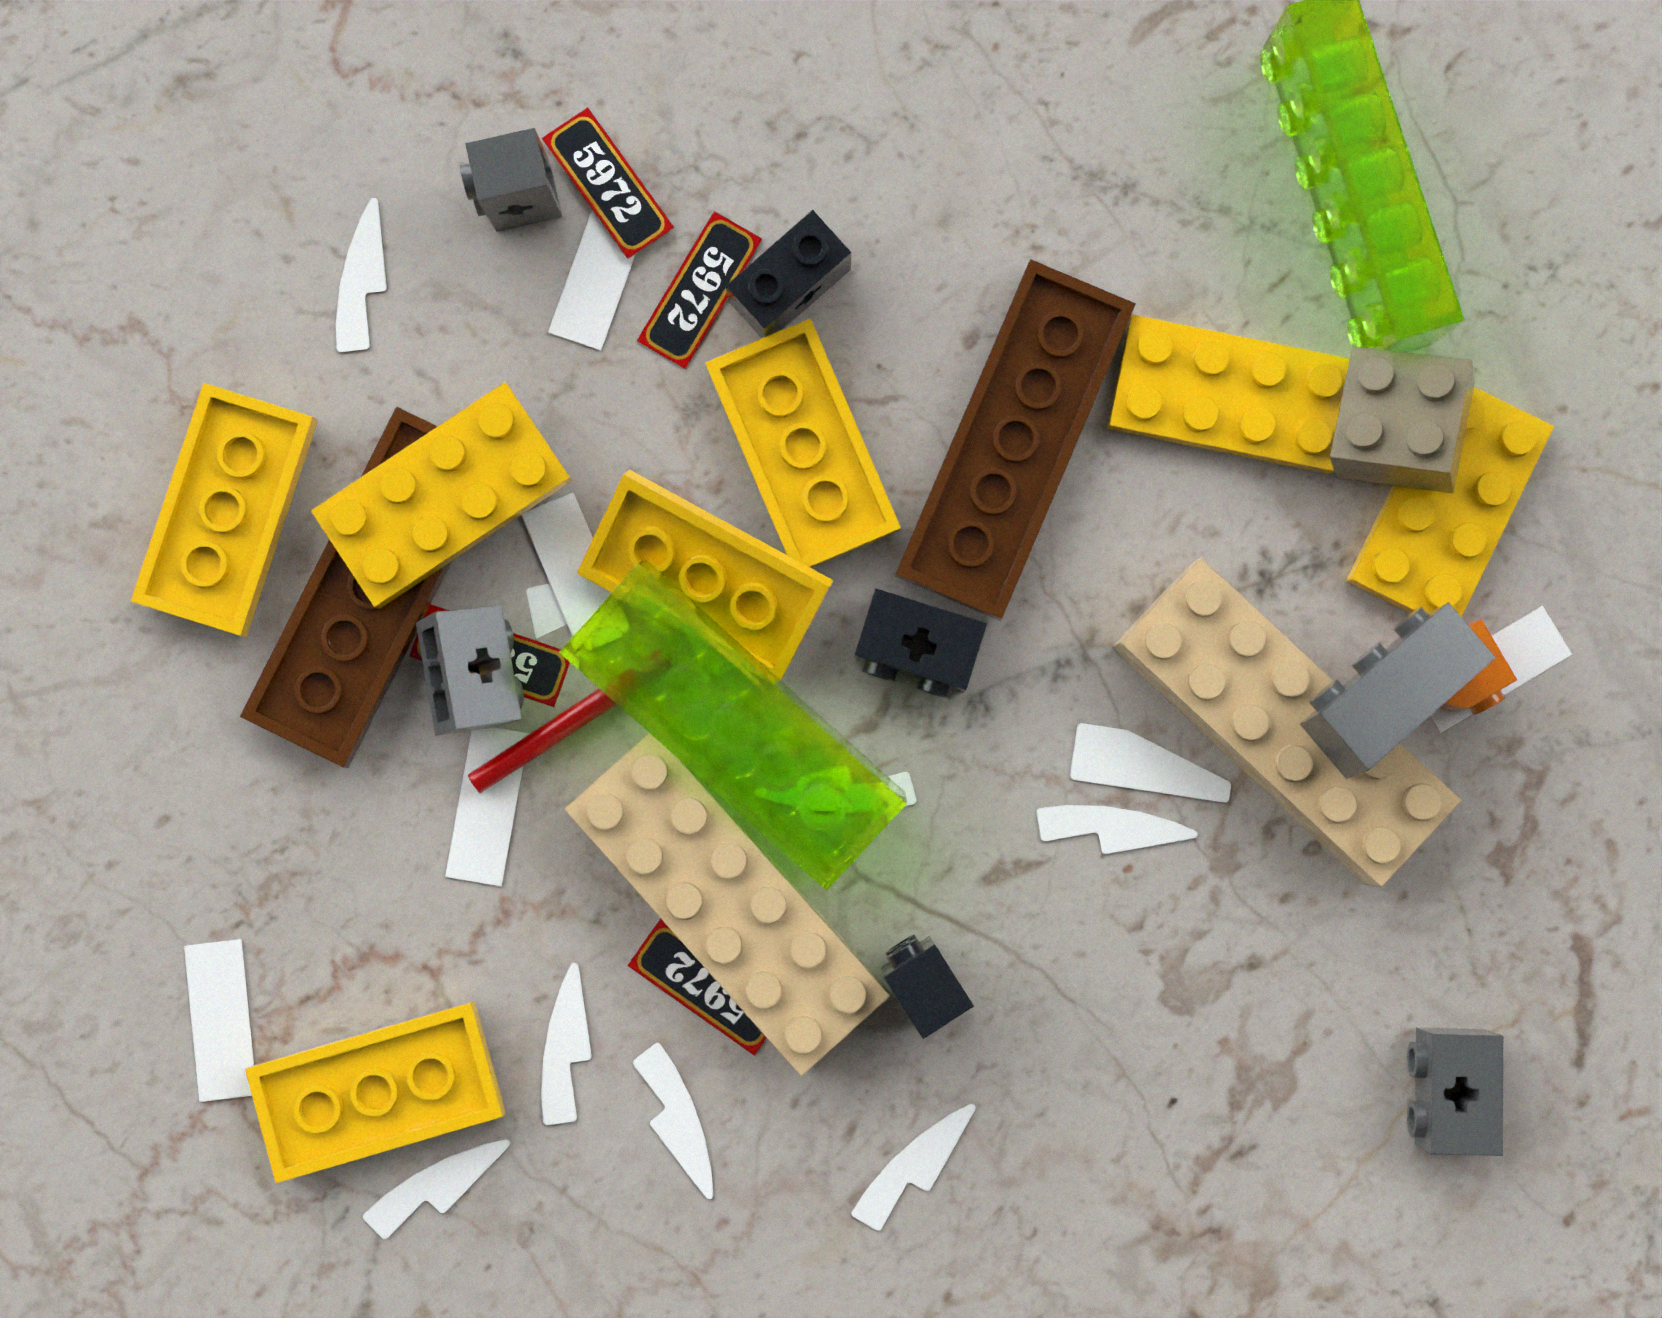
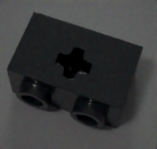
M812 210L726 285L729 303L761 338L767 337L783 330L851 270V251L816 212Z
M875 588L854 659L864 662L862 672L895 682L897 673L920 679L917 687L918 690L950 699L953 690L961 693L967 690L987 623ZM917 632H922L927 635L926 645L935 648L933 655L923 654L919 662H914L909 659L910 649L902 646L901 642L902 639L912 640Z
M913 934L885 953L889 962L881 967L883 977L922 1039L974 1007L930 936L919 942L915 934Z

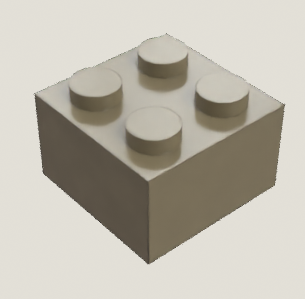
M1352 346L1330 454L1336 478L1454 493L1475 384L1473 361L1470 359Z

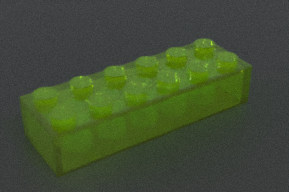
M1303 0L1289 4L1285 7L1266 40L1263 50H1261V68L1266 81L1269 84L1275 83L1281 102L1277 108L1279 124L1286 137L1292 136L1298 154V157L1295 159L1296 176L1301 188L1304 191H1310L1316 209L1312 214L1313 228L1318 241L1321 244L1327 243L1333 265L1330 266L1331 283L1336 295L1339 298H1345L1351 319H1348L1347 322L1350 342L1354 347L1407 353L1431 346L1465 319L1360 1Z
M647 560L639 562L559 651L562 656L826 891L907 804L906 792Z

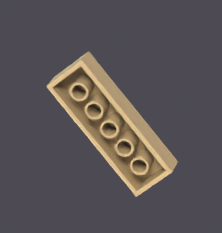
M1202 558L1188 565L1112 646L1124 660L1363 884L1382 887L1462 801L1401 743L1369 771L1346 779L1300 725L1303 720L1315 711L1309 703L1310 700L1332 683L1333 680Z
M652 730L564 809L800 1076H803L890 997L887 987L659 732Z

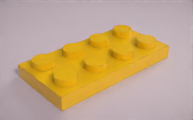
M1132 314L1127 325L1107 429L1330 475L1334 472L1330 454L1350 358Z
M811 318L705 362L786 555L810 568H814L901 531V526Z
M504 382L312 509L311 512L372 605L380 609L572 482V479L509 385Z
M203 383L130 602L247 638L318 420L313 416Z
M1474 387L1454 493L1392 486L1346 582L1409 613H1412L1421 606L1429 613L1449 602L1462 617L1554 426Z
M628 470L623 474L577 571V574L778 684L789 668L834 581L632 470Z
M475 1001L253 1065L245 1069L275 1183L494 1120L506 1114Z

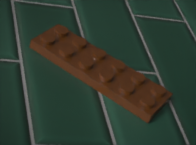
M1030 259L895 573V577L996 620H1002L1136 303Z
M396 406L361 477L438 426ZM329 539L240 717L343 768H349L417 632L416 622L424 618L452 561L382 608L377 609L372 605Z

